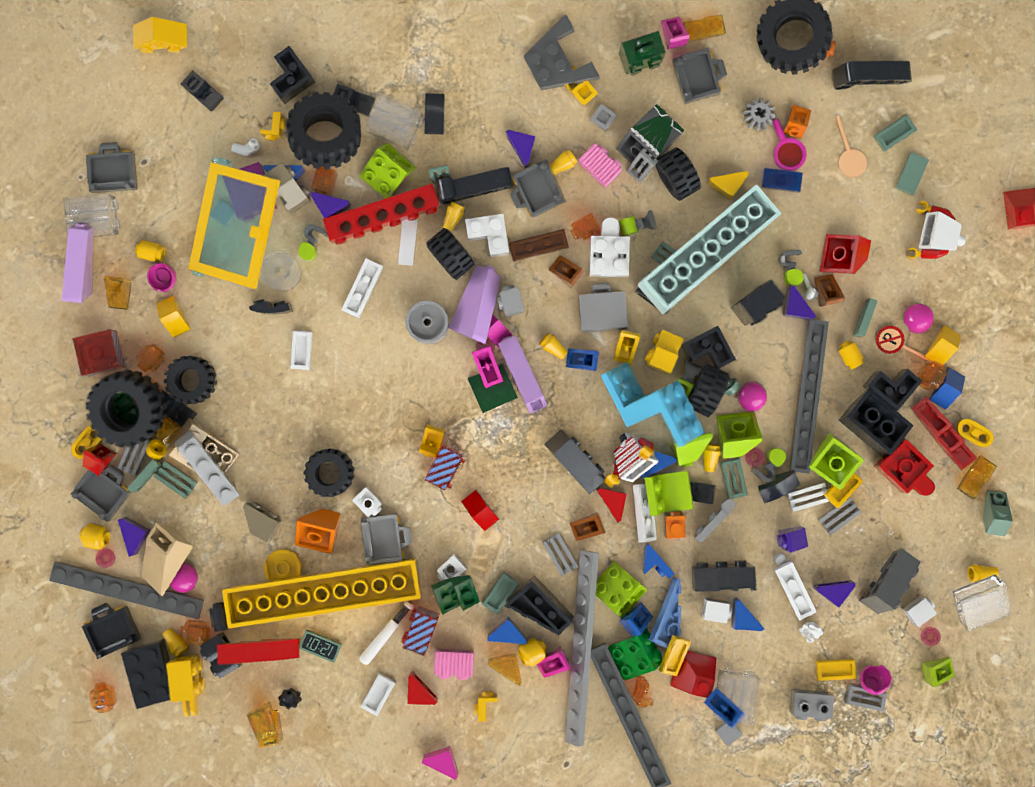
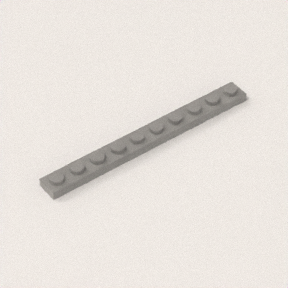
M586 550L580 551L565 733V742L577 747L584 746L599 553Z

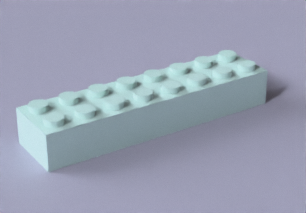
M756 184L645 277L637 286L663 315L782 213Z

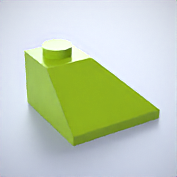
M755 412L716 415L719 445L723 459L742 457L762 441Z
M705 432L681 447H678L676 441L670 443L674 458L677 460L676 464L678 466L682 465L683 468L694 465L693 461L699 459L712 439L713 434Z
M830 432L819 445L809 468L841 490L863 463L864 459Z

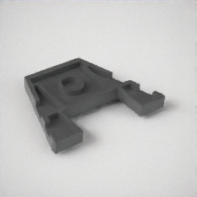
M564 15L523 56L540 90L563 87L565 84L584 83L583 81L593 79L595 81L600 79L592 61L573 70L558 43V40L575 32L567 15Z

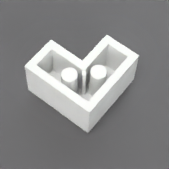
M503 214L465 219L469 241L488 239L490 257L509 255Z

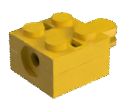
M199 654L175 657L166 663L171 703L182 701L184 716L189 717L191 714L192 716H197L199 712L197 697L204 692L203 690L206 686L205 679L202 678L201 674L203 660L200 659Z

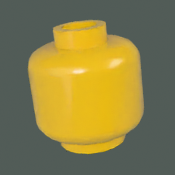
M95 523L87 524L79 533L82 545L95 550L106 547L111 537L106 526Z
M530 638L526 641V644H521L518 648L519 652L517 655L525 666L533 667L546 657L545 650L547 648L542 640L538 641L535 638Z

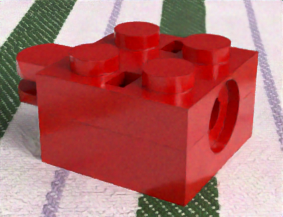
M907 439L902 440L892 455L882 457L874 465L901 493L908 494L914 489L919 495L928 496L935 490V483L926 475L934 465Z

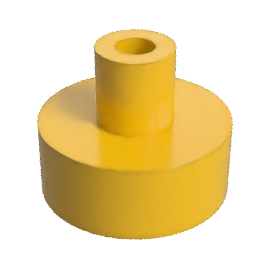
M153 439L146 446V453L149 458L159 460L166 454L167 447L161 440Z

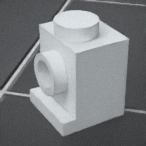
M368 486L352 500L367 517L371 514L375 517L382 510L380 506L383 502ZM366 500L372 502L371 507L365 505Z
M454 553L437 569V577L442 581L460 576L467 569V566ZM449 566L454 567L453 573L448 572L447 568Z

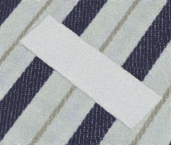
M418 219L402 221L398 264L413 266Z

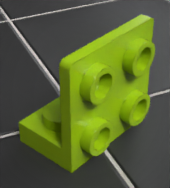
M386 143L377 148L359 176L386 199L392 197L403 179L412 174L416 166L389 143Z
M688 471L657 474L644 478L650 516L694 508Z
M616 561L611 563L596 583V596L621 618L633 608L648 590Z

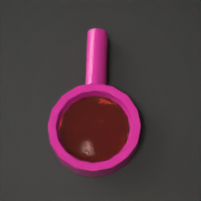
M776 119L772 125L780 142L773 152L774 162L783 171L797 170L806 160V148L799 140L787 138L779 119Z

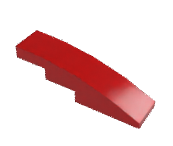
M927 396L911 408L926 430L961 471L977 459L974 453L964 444L965 441L952 428L953 425Z
M299 638L219 643L217 645L218 664L253 663L300 658Z

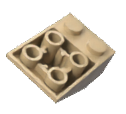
M189 418L166 449L169 456L195 471L175 445L177 439L191 430L221 470L226 473L240 454L206 428Z
M156 522L146 539L141 576L163 596L193 546L174 528Z

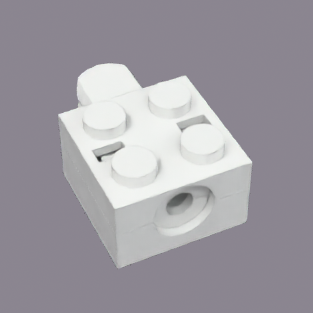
M615 218L605 219L601 224V236H591L589 277L627 278L629 276L630 237H619L620 224Z

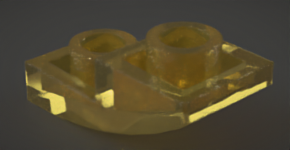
M722 15L707 16L701 20L683 23L689 34L688 42L726 34Z
M982 455L979 456L957 489L972 500L976 499L984 483L989 482L997 466Z

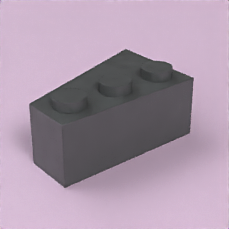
M904 549L893 551L881 568V575L877 582L872 581L869 585L872 588L866 597L862 596L859 601L877 614L896 610L901 604L900 599L902 595L910 588L909 583L911 579L919 572L918 566L921 561Z

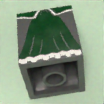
M656 104L627 132L616 149L630 163L634 161L643 148L647 150L645 152L647 155L649 153L653 155L651 159L654 160L667 151L684 132V129L664 109ZM641 158L639 162L635 165L636 169L644 161L643 158ZM647 163L644 166V168L640 171L642 174L648 168L649 164Z

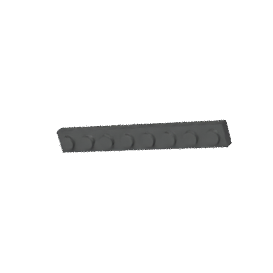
M808 320L789 471L794 470L795 472L810 474L809 465L812 459L829 321Z
M54 562L49 580L197 620L200 618L204 603L203 599L168 590L161 596L152 586L61 562Z
M606 643L592 648L591 659L651 787H666L670 785L671 781Z

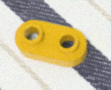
M961 419L956 424V432L972 444L985 448L993 443V433L975 421ZM964 425L967 426L966 432H964L962 429ZM981 434L984 436L983 441L979 440Z
M90 425L84 429L71 446V453L77 459H83L82 446L87 450L99 445L104 439H100L98 436L94 438L93 432L96 430H92Z

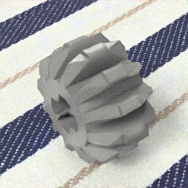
M760 98L758 102L752 99L751 104H746L745 108L747 110H744L742 114L747 116L743 120L744 123L750 122L748 125L749 129L754 125L755 131H758L760 127L766 130L767 125L771 126L773 124L771 119H774L776 114L771 113L775 108L774 106L768 107L770 104L769 100L764 104L763 98ZM756 112L762 113V117L756 116Z

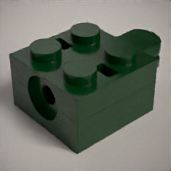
M659 31L622 42L619 50L625 74L631 73V75L639 74L642 72V69L648 67L649 69L659 67L666 54Z

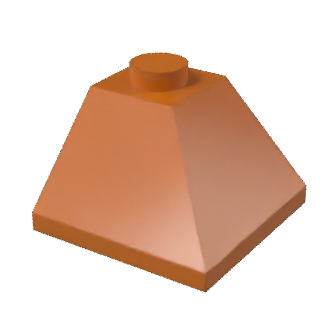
M320 509L298 518L295 546L332 554L341 513Z

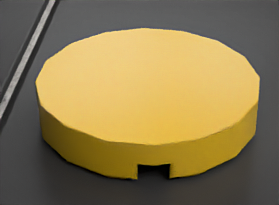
M279 549L272 552L264 563L266 579L275 580L300 576L302 574V563L299 556L288 549Z

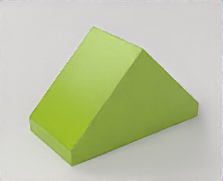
M951 657L921 663L924 680L933 687H937L955 676Z

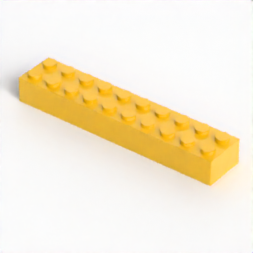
M416 558L229 586L222 590L228 629L421 599L422 597Z

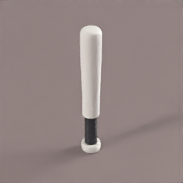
M410 601L404 602V607L389 621L361 654L359 660L363 664L368 665L399 626V622L409 610L414 609L415 606Z

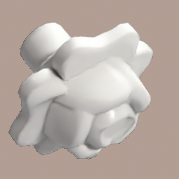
M807 622L803 624V627L799 628L801 635L806 636V641L809 643L814 642V638L818 639L820 635H823L821 627H818L814 622Z

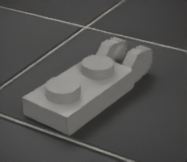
M726 499L720 505L721 510L719 512L715 510L709 516L710 522L706 526L702 524L695 531L697 534L695 539L699 543H702L735 507L734 500Z

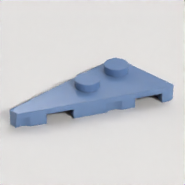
M678 578L672 579L649 637L650 641L667 649L672 635L681 636V606H678V594H681V580Z

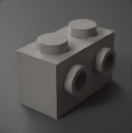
M513 285L502 288V292H499L500 297L497 298L500 311L504 310L506 317L524 313L525 309L519 288H514Z
M799 689L791 690L790 712L796 719L807 720V717L815 718L817 721L833 719L834 695L832 693Z

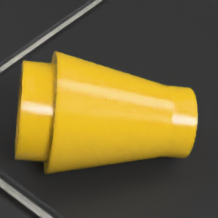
M569 149L568 151L564 150L550 166L554 175L559 172L575 167L578 161Z
M451 201L450 205H447L442 227L453 231L465 214V207Z
M547 333L539 343L542 346L541 349L558 357L560 360L568 353L554 334Z
M708 443L703 451L704 471L715 472L721 454L720 445Z
M973 564L968 567L967 575L971 582L980 583L998 578L999 570L997 567Z
M172 628L167 629L162 634L171 655L174 654L175 657H179L189 649L187 646L188 642Z

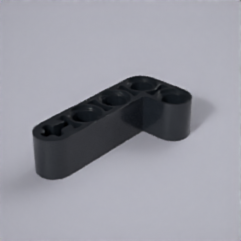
M852 61L844 63L833 69L834 89L843 90L855 85L909 83L912 81L910 61Z
M509 167L454 180L452 177L436 181L441 204L486 195L514 186Z

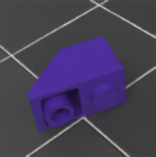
M798 526L778 530L777 542L778 546L782 547L783 550L791 553L808 547L805 527Z

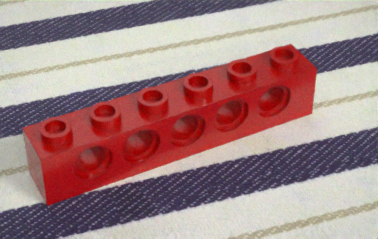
M432 183L325 218L323 222L330 242L339 245L347 242L346 239L354 237V239L364 237V233L369 231L376 233L382 231L383 227L388 225L390 227L398 226L401 224V221L406 219L408 221L420 218L419 215L424 213L427 215L438 212L437 209L440 208V204ZM417 199L424 201V205L421 208L414 206V202ZM399 205L406 207L403 214L396 213V208ZM381 211L388 213L387 218L384 220L378 219V214ZM363 217L369 218V223L366 226L360 225V219ZM344 223L351 224V229L348 232L342 231Z

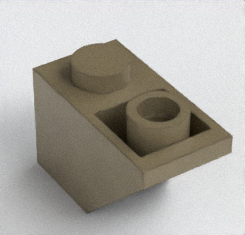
M256 502L245 503L243 509L250 533L265 542L271 541L281 523V520L278 519L279 516L271 511H268V513L261 509L262 506Z

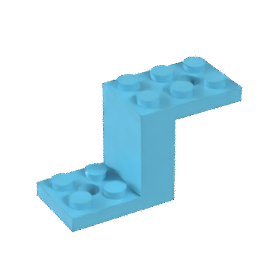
M628 362L601 375L626 427L661 412L678 447L686 445L705 433L679 380L644 396L641 386L638 384Z

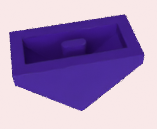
M507 130V139L524 167H528L535 136Z
M311 192L310 195L324 219L340 214L351 206V203L347 200Z
M795 286L789 287L786 291L783 316L806 320L814 319L816 315Z
M127 517L119 519L118 523L128 556L138 554L150 529Z
M851 580L813 585L814 590L838 608L856 587L855 582Z

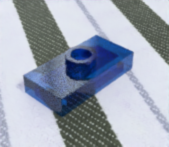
M764 168L761 188L799 193L801 191L803 173Z

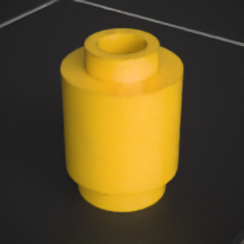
M141 240L140 243L136 244L135 253L140 259L157 263L158 261H163L166 248L159 243Z
M848 340L839 345L840 349L838 352L850 370L864 363V357L855 341L851 343Z

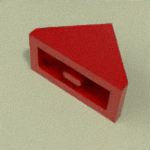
M102 444L96 445L84 451L82 466L99 476L117 453Z
M597 488L596 490L616 522L619 523L622 519L627 494L605 488Z
M477 490L461 501L470 516L484 531L500 520Z
M411 671L408 676L407 704L435 705L438 703L439 698L414 671Z

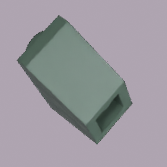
M987 490L983 514L986 534L1005 536L1013 522L1007 493Z

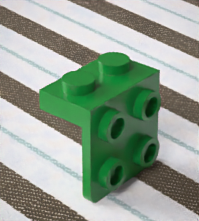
M647 627L641 635L624 639L608 647L624 680L655 671L661 664L662 654L657 649L655 643L649 640L651 633H649Z

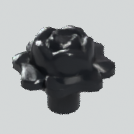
M293 688L283 690L282 694L278 697L279 705L284 706L286 709L296 708L298 703L302 701L301 693Z

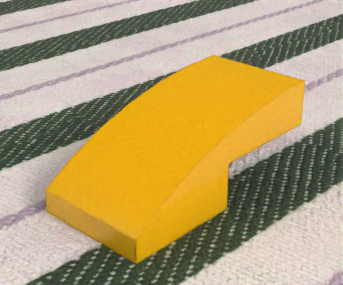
M588 80L579 84H565L566 89L582 106L598 94Z

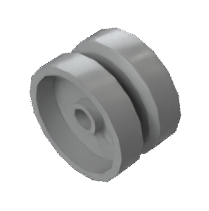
M420 301L408 311L406 328L409 334L418 342L435 344L446 336L449 329V317L444 308L438 303ZM425 319L431 320L429 326H425Z

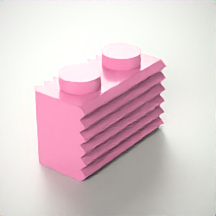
M594 143L579 158L578 163L604 188H607L621 173V164L615 158L611 159L607 155V150L602 145L597 146Z
M436 649L434 675H438V678L441 679L457 676V679L467 680L469 677H473L474 651Z

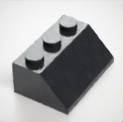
M870 388L858 397L839 419L844 426L881 457L892 455L914 426Z

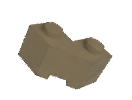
M281 162L263 176L280 180L277 197L280 198L286 209L293 214L310 202L307 197L310 193L304 185L300 187L293 177L296 174L289 165L286 167Z

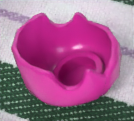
M156 263L149 268L147 279L153 290L166 292L174 287L177 275L174 268L170 265Z
M921 303L910 305L904 313V323L911 333H925L933 324L934 315L927 305Z
M756 381L746 382L738 392V402L747 411H758L767 401L766 389Z
M183 563L170 583L171 588L180 593L192 591L198 581L196 569L188 563Z
M870 665L861 672L860 676L862 688L873 695L884 693L890 687L892 681L890 671L883 665Z

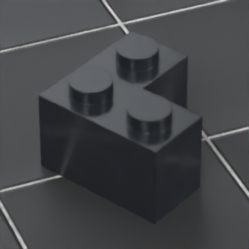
M290 46L274 56L285 73L272 81L270 85L282 102L286 104L314 84L315 81Z
M719 326L681 344L689 361H693L707 353L714 367L720 369L736 360Z
M901 369L893 380L883 372L876 371L864 383L863 387L866 390L870 388L898 411L923 381L909 369Z

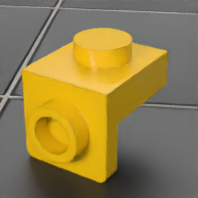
M273 111L272 129H260V134L265 137V140L276 141V138L282 139L283 130H286V118H284V115L281 112Z
M427 424L418 452L427 457L436 458L441 448L445 430Z
M484 691L482 694H479L478 704L474 705V715L478 716V721H486V702H498V694H494L492 691Z

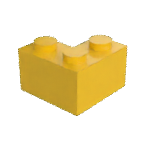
M151 17L133 25V48L140 49L143 53H152L153 50L162 48L176 53L187 47V24Z
M661 330L660 333L656 332L652 341L655 345L653 349L648 350L645 361H647L646 366L666 375L671 374L684 338L665 330Z

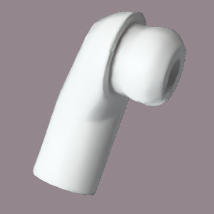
M251 138L246 145L234 142L231 151L244 156H250L259 150L260 144L256 138Z

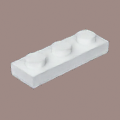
M365 258L342 307V311L360 319L384 268L382 265Z
M645 483L633 485L638 541L642 543L657 540L655 517L650 516Z
M788 561L774 568L799 621L817 613L793 562Z

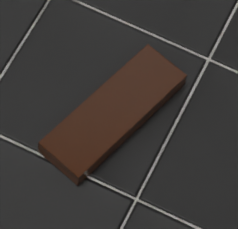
M564 229L509 243L513 262L569 248Z

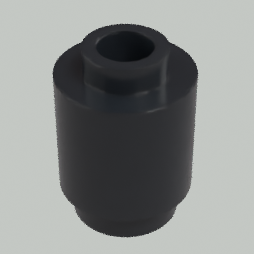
M224 602L212 604L213 607L209 608L214 632L228 630Z

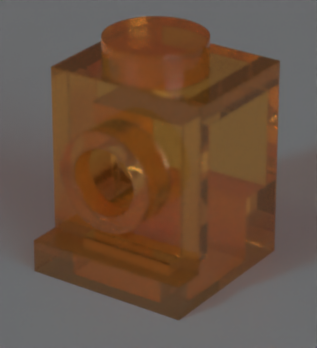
M324 167L316 169L311 188L315 190V193L332 195L338 173L333 169L325 170ZM321 178H326L324 184H320Z
M590 213L572 223L570 233L574 240H579L580 238L585 240L594 235L593 231L596 234L599 233L601 228L593 214Z

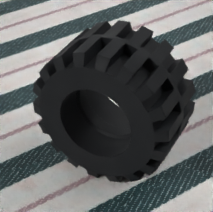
M675 147L657 158V172L665 187L674 198L681 201L701 189L699 175L688 156L681 149Z
M446 228L440 230L426 242L429 251L453 279L458 280L475 265L469 253Z
M181 356L180 359L176 358L173 360V364L168 365L169 370L165 371L164 374L167 375V378L164 379V383L167 384L165 389L170 392L169 396L176 399L175 401L182 402L183 404L202 403L205 399L211 397V393H214V385H217V381H215L217 375L213 372L214 368L212 365H209L207 360L196 356ZM188 369H195L200 376V383L194 391H187L182 385V376Z
M709 364L702 368L688 396V400L695 412L706 417H710L715 412L727 389L729 373Z
M329 448L317 451L309 457V461L305 464V483H308V488L312 489L314 494H319L321 497L340 495L351 486L354 479L353 471L355 469L352 466L353 462L346 453H342L338 449ZM331 461L339 467L340 477L337 482L326 484L321 480L319 468L324 462Z

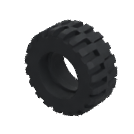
M776 0L775 6L769 5L766 8V14H762L759 19L760 24L757 25L758 35L756 36L757 43L763 59L774 70L780 69V72L787 74V71H791L792 75L798 74V71L803 70V73L808 72L809 67H817L819 61L826 58V52L830 51L833 36L831 20L827 10L823 9V5L820 2L815 3L814 0ZM792 20L805 21L813 29L811 41L798 50H786L780 47L776 40L778 30L785 23Z
M317 92L312 93L310 97L308 95L302 97V101H297L293 105L294 109H290L286 119L289 147L298 160L302 159L303 164L307 166L311 164L315 169L324 167L325 170H329L332 166H335V168L341 167V163H348L351 160L350 156L354 157L356 155L357 148L361 144L360 117L357 114L356 108L350 105V101L346 98L341 99L340 95L337 94L329 95V92H323V94H318ZM321 121L335 123L342 129L337 137L328 141L315 140L308 136L306 131L310 126Z
M131 370L118 371L100 379L92 387L93 391L89 392L87 399L90 401L86 403L85 408L89 410L86 416L87 420H91L92 425L90 427L92 430L98 432L97 436L100 439L105 438L106 443L110 445L115 443L116 447H133L154 436L163 426L161 421L166 419V412H163V410L167 408L166 402H163L162 399L165 397L164 393L159 392L158 388L160 386L157 382L152 383L150 376H142V372H132ZM117 392L129 394L138 404L140 415L136 425L127 424L117 416L114 409V398Z

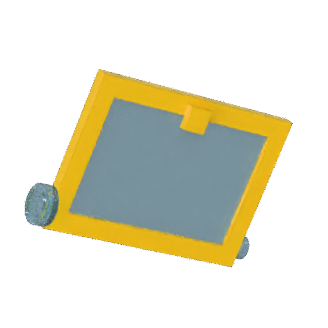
M213 156L188 269L192 270V275L203 277L206 274L257 289L280 180L231 167V160Z

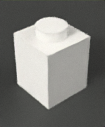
M922 596L917 597L902 608L911 623L917 627H920L937 614L933 609L935 608L934 603L929 598L926 599Z
M704 598L701 617L704 620L727 623V620L732 615L730 604L726 601Z

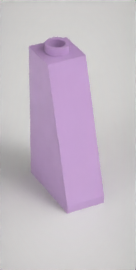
M76 222L68 228L62 301L82 303L92 294L94 227L87 226V223Z
M476 265L448 327L459 334L484 344L487 340L501 276L495 273V268L485 265V267Z
M508 336L502 339L498 345L529 413L531 414L547 407L542 391L516 336Z

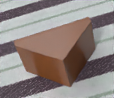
M561 255L549 268L552 274L570 288L575 285L584 273L581 267Z
M833 274L814 278L820 307L845 301V297Z
M597 512L569 523L576 541L606 533Z

